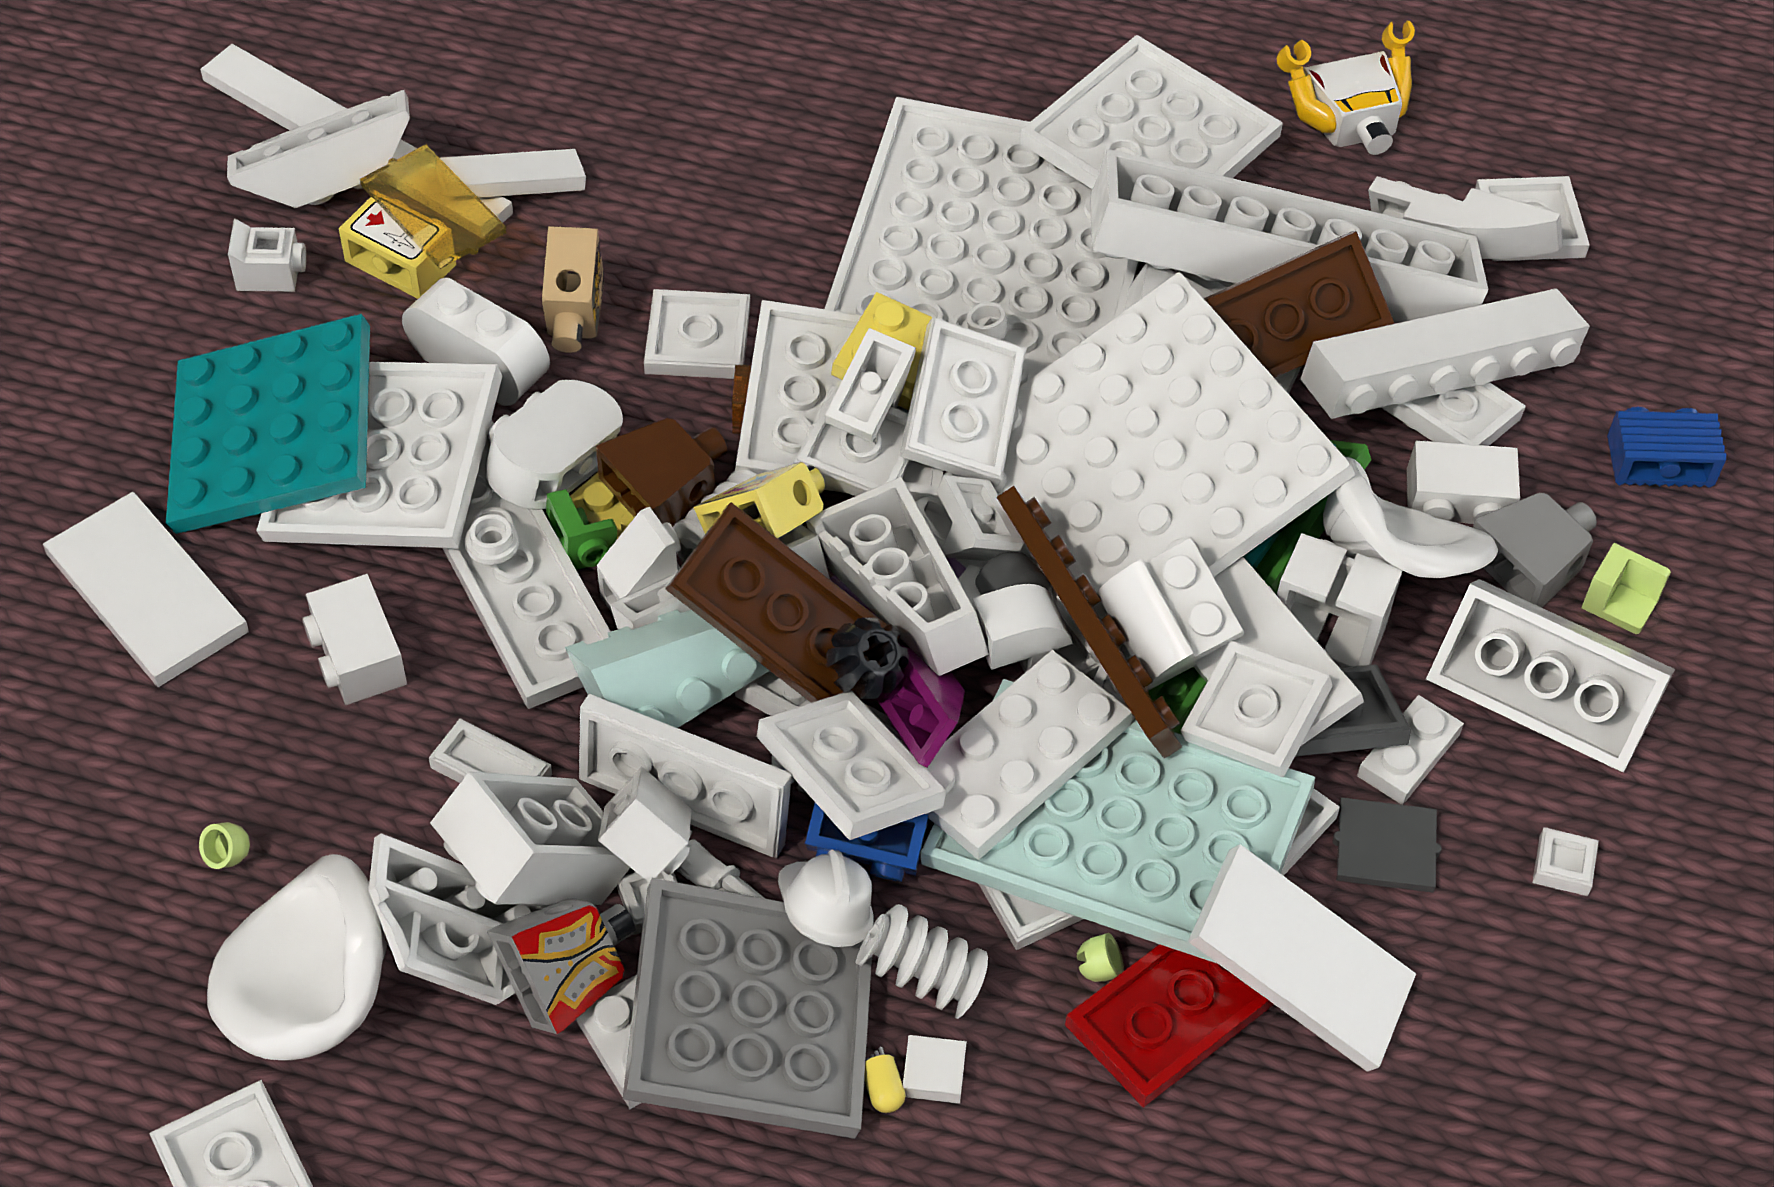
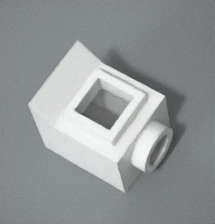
M234 218L228 257L236 290L295 292L298 272H305L306 247L304 243L297 242L295 228L249 227Z

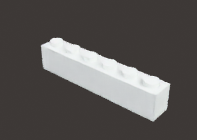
M1556 288L1314 341L1300 379L1329 417L1333 419L1393 404H1402L1427 396L1445 394L1449 391L1474 385H1484L1492 381L1517 375L1522 376L1547 368L1565 366L1575 361L1590 326Z

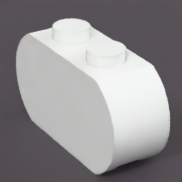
M450 278L439 279L402 315V325L405 334L412 346L425 361L429 363L497 364L502 374V380L496 402L501 405L508 406L514 404L549 369L550 359L546 346L528 322Z
M559 380L544 392L533 393L522 408L511 416L506 414L500 417L489 433L491 445L485 464V476L490 487L500 497L517 506L529 509H546L547 493L567 489L568 493H570L598 471L596 446L617 437L623 423L620 406L603 389L578 380Z

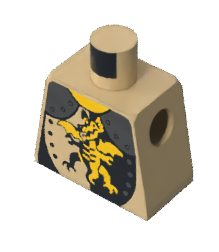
M548 226L542 305L547 333L553 336L552 346L556 350L566 353L577 352L581 349L582 338H594L598 332L604 288V272L598 229ZM568 271H573L577 274H568Z

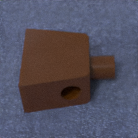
M665 418L596 446L599 479L634 518L640 510L650 507L662 524L668 522L673 527L679 520H683L694 506L700 504L704 497L713 494L715 490L713 461L727 453V445L720 432L714 427H710L692 438L675 419Z

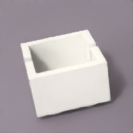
M1301 533L1280 580L1277 596L1316 641L1320 637L1329 613L1339 616L1324 649L1339 668L1371 665L1385 632L1403 571L1387 564L1381 559L1367 557L1357 553L1355 559L1345 556L1347 549L1339 547L1328 540L1317 539Z

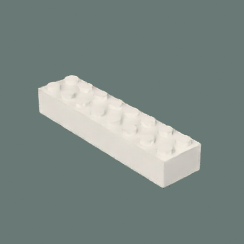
M1111 149L1106 150L1090 197L1092 250L1101 252L1113 259L1128 258L1148 263L1161 270L1175 269L1196 274L1198 277L1208 281L1222 280L1236 284L1344 234L1357 231L1395 324L1482 305L1488 292L1477 236Z

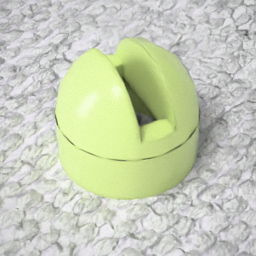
M229 822L207 826L202 831L199 839L201 857L209 867L214 869L233 867L239 864L248 855L250 849L249 835L241 826Z
M1110 933L1088 939L1082 943L1077 951V959L1085 962L1079 966V970L1088 980L1106 982L1114 979L1124 971L1119 946Z

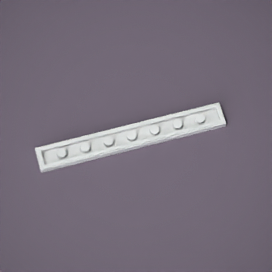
M234 44L228 46L200 69L204 82L288 130H293L347 109ZM401 139L385 175L377 179V181L481 241H484L513 214L512 202L502 196L446 200L436 172L437 159Z

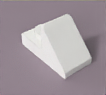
M869 328L825 413V423L873 442L889 408H897L916 347Z
M943 475L937 489V494L953 523L942 548L946 558L986 561L1000 553L1019 552L1024 542L996 498L998 494L990 480Z

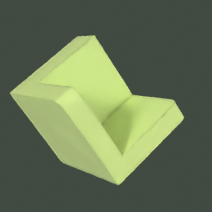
M1613 543L1592 579L1581 608L1629 632L1639 634L1658 603L1671 571L1667 567Z

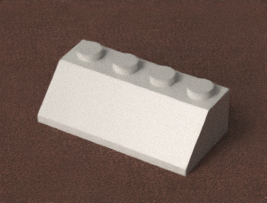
M1478 579L1470 583L1426 680L1624 773L1675 669Z

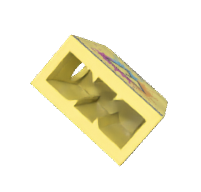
M799 462L758 474L693 508L706 534L729 503L732 502L742 511L756 503L760 516L753 520L776 538H779L823 511L824 504L819 494L823 492L825 482L817 468Z

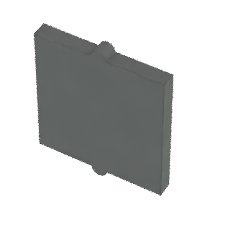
M1341 797L1338 831L1335 832L1332 840L1333 844L1338 846L1336 881L1434 893L1436 887V858L1439 857L1442 850L1441 845L1436 843L1437 809Z

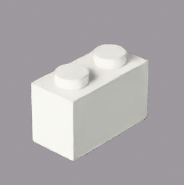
M1415 441L1407 466L1408 508L1424 512L1439 519L1456 523L1474 524L1475 520L1480 516L1520 500L1517 448Z
M368 574L306 594L311 615L302 617L307 637L312 648L322 645L326 656L318 658L324 680L328 689L338 686L345 705L407 685L401 653Z
M641 766L605 805L598 841L650 883L651 879L657 878L662 871L667 875L672 874L688 856L690 848L687 844L692 834L690 830L692 808Z

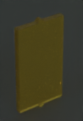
M426 144L399 159H389L387 165L360 178V184L365 191L439 269L469 253L472 255L477 254L478 248L507 233L506 226Z

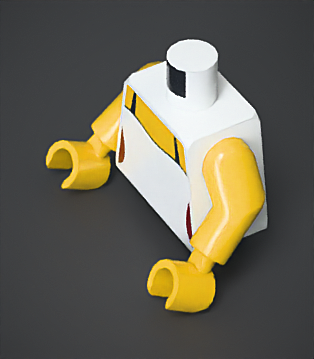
M1409 20L1403 24V40L1394 36L1392 22L1383 31L1381 39L1384 46L1391 50L1392 58H1387L1385 52L1382 51L1304 67L1303 69V65L1311 58V49L1308 43L1300 40L1294 45V54L1297 60L1291 56L1288 45L1283 47L1277 55V65L1284 72L1291 74L1292 79L1288 81L1299 119L1324 133L1334 146L1344 147L1363 143L1369 154L1378 155L1388 150L1392 145V135L1396 132L1398 120L1407 111L1412 89L1410 56L1405 57V46L1414 36L1415 29L1413 24Z

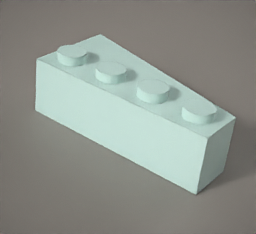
M674 610L659 615V621L633 630L626 626L608 632V638L588 645L581 641L565 647L588 695L590 693L676 728L769 671L692 610L683 613Z

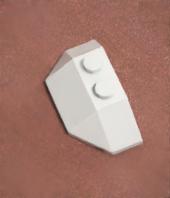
M405 90L393 93L391 96H383L274 136L253 145L245 151L241 150L228 155L227 178L230 184L294 208L306 204L319 205L331 199L338 192L352 187L356 189L365 188L373 184L378 177L385 175L410 119L408 97Z
M382 833L374 837L368 891L399 971L494 1005L515 994V990L487 931L550 905L494 904L478 892L475 886V879L464 865Z

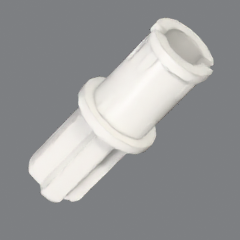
M695 839L689 840L687 846L690 848V852L683 863L676 869L677 872H680L688 880L700 887L764 898L739 878L740 870L734 865L726 866L711 855Z

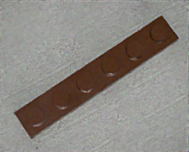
M1015 486L997 496L996 498L1149 741L1164 759L1182 748L1181 743L1172 731L1180 722L1162 696L1153 701L1145 687L1153 683L1152 678L1136 655L1128 660L1119 648V646L1127 642L1126 638L1110 614L1101 619L1093 606L1101 602V599L1084 574L1075 579L1068 567L1074 564L1076 560L1059 535L1052 540L1047 535L1044 528L1052 522L1037 499L1033 497L1026 502Z

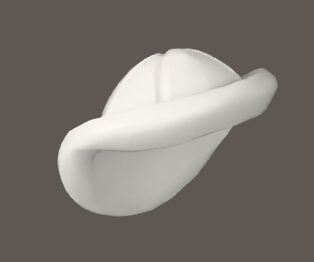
M1345 457L1352 465L1355 476L1328 495L1323 513V525L1326 534L1331 537L1335 545L1347 549L1345 556L1355 559L1357 553L1367 557L1378 558L1409 574L1426 578H1445L1470 573L1485 567L1494 560L1498 548L1494 539L1489 534L1460 523L1439 519L1424 512L1381 499L1373 493L1369 478L1361 464L1353 458Z
M338 854L322 856L273 895L267 902L252 912L224 941L219 949L209 975L207 1006L210 1016L219 1030L233 1044L244 1051L269 1060H297L318 1055L335 1047L359 1028L373 1006L378 990L382 961L387 948L386 935L368 891L369 881L359 866L351 859Z

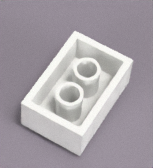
M468 772L430 822L444 840L445 850L454 859L461 862L475 879V886L478 892L488 901L498 905H553L568 899L602 905L630 869L626 863L598 841L603 811L577 779Z

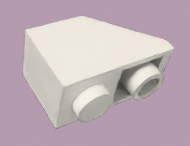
M650 507L639 511L597 564L600 597L611 613L610 603L676 574L680 569L676 557V552L681 550L679 538L671 524L668 522L662 524Z

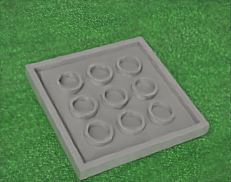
M652 878L646 894L622 1099L855 1139L861 1130L872 964V956L862 966L855 963L863 941L853 946L833 947L817 943L801 934L791 924L785 911L784 902Z

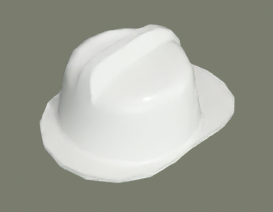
M832 849L828 854H821L810 859L808 862H795L786 865L779 872L778 885L784 901L785 911L791 924L801 934L817 943L833 947L853 946L865 940L873 926L874 918L871 907L872 883L867 871L857 862L844 857L839 850Z

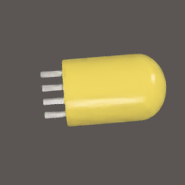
M879 1047V1052H874L875 1057L874 1054H871L870 1058H866L864 1081L873 1107L879 1112L891 1113L903 1105L906 1094L894 1057L885 1055L883 1047Z

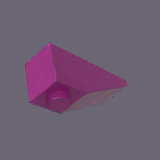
M898 643L901 647H903V648H908V647H906V646H904V645ZM908 648L909 663L905 668L901 669L904 678L891 693L882 692L879 698L876 699L918 764L928 768L958 723L965 690L951 671L938 676L912 649Z

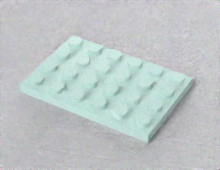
M1003 679L994 699L1014 682ZM1132 719V724L981 859L975 858L934 823L920 852L921 864L1217 963L1190 944L1188 940L1228 851L1241 844L1281 874L1313 792L1315 776L1289 768L1283 778L1184 740L1183 735L1175 732L1174 734L1181 743L1182 748L1164 759L1149 741L1139 723Z

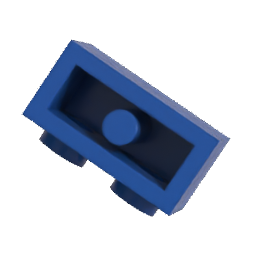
M815 803L805 845L807 850L817 852L816 856L828 854L832 849L839 850L844 857L871 865L870 875L902 882L904 873L916 876L929 815L923 814L849 840Z

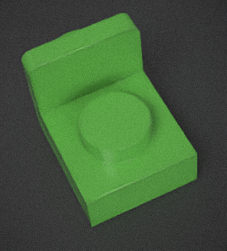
M567 489L547 493L546 517L575 569L596 567L617 540V526L614 520L607 519L589 524L584 509L582 507H575Z

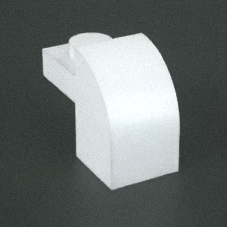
M1035 584L1014 585L973 598L972 606L976 611L989 655L985 657L991 670L1020 661L1026 673L1052 649L1057 653L1058 648L1072 644L1071 636L1050 592L1042 586Z

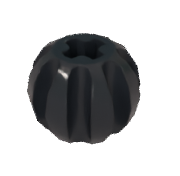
M857 618L854 624H843L831 639L834 648L828 649L826 653L827 668L834 669L838 674V679L833 683L844 693L849 692L853 688L859 699L879 698L882 692L891 693L904 678L901 669L905 668L909 663L908 648L901 647L897 641V637L901 633L892 624L882 628L878 618ZM864 656H867L870 661L867 662Z

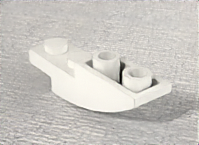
M1378 176L1368 189L1372 212L1477 236L1481 259H1512L1559 252L1563 245L1561 213L1551 211L1543 206H1533L1512 200L1498 193H1488L1471 188L1464 201H1460L1446 194H1436L1412 187L1402 181L1395 182Z

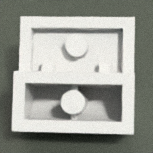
M1192 537L1145 562L1141 558L1130 564L1104 583L1097 593L1106 612L1111 615L1126 638L1127 642L1124 645L1130 656L1136 655L1152 678L1153 683L1147 686L1149 690L1197 665L1196 660L1225 646L1230 640L1234 641L1244 635L1241 625Z

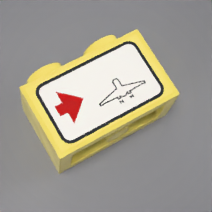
M375 193L339 227L345 262L417 299L456 266L451 231L438 222H431L409 211L401 203L391 202Z

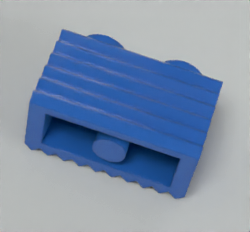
M1632 407L1625 411H1616L1607 435L1615 483L1619 486L1624 483L1629 486L1634 483L1638 486L1645 483L1648 486L1656 484L1659 487L1664 484L1668 487L1674 484L1678 487L1683 485L1702 487L1706 485L1710 488L1714 486L1726 461L1725 445H1723V437H1721L1722 429H1719L1720 421H1718V414L1699 413L1693 408H1682L1675 412H1654L1644 407Z

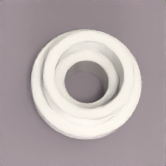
M496 514L483 515L477 518L472 523L465 538L469 555L475 561L488 565L507 561L515 554L519 545L518 533L515 527L506 518Z

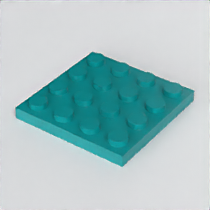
M362 314L178 360L166 524L175 534L366 488L370 324Z

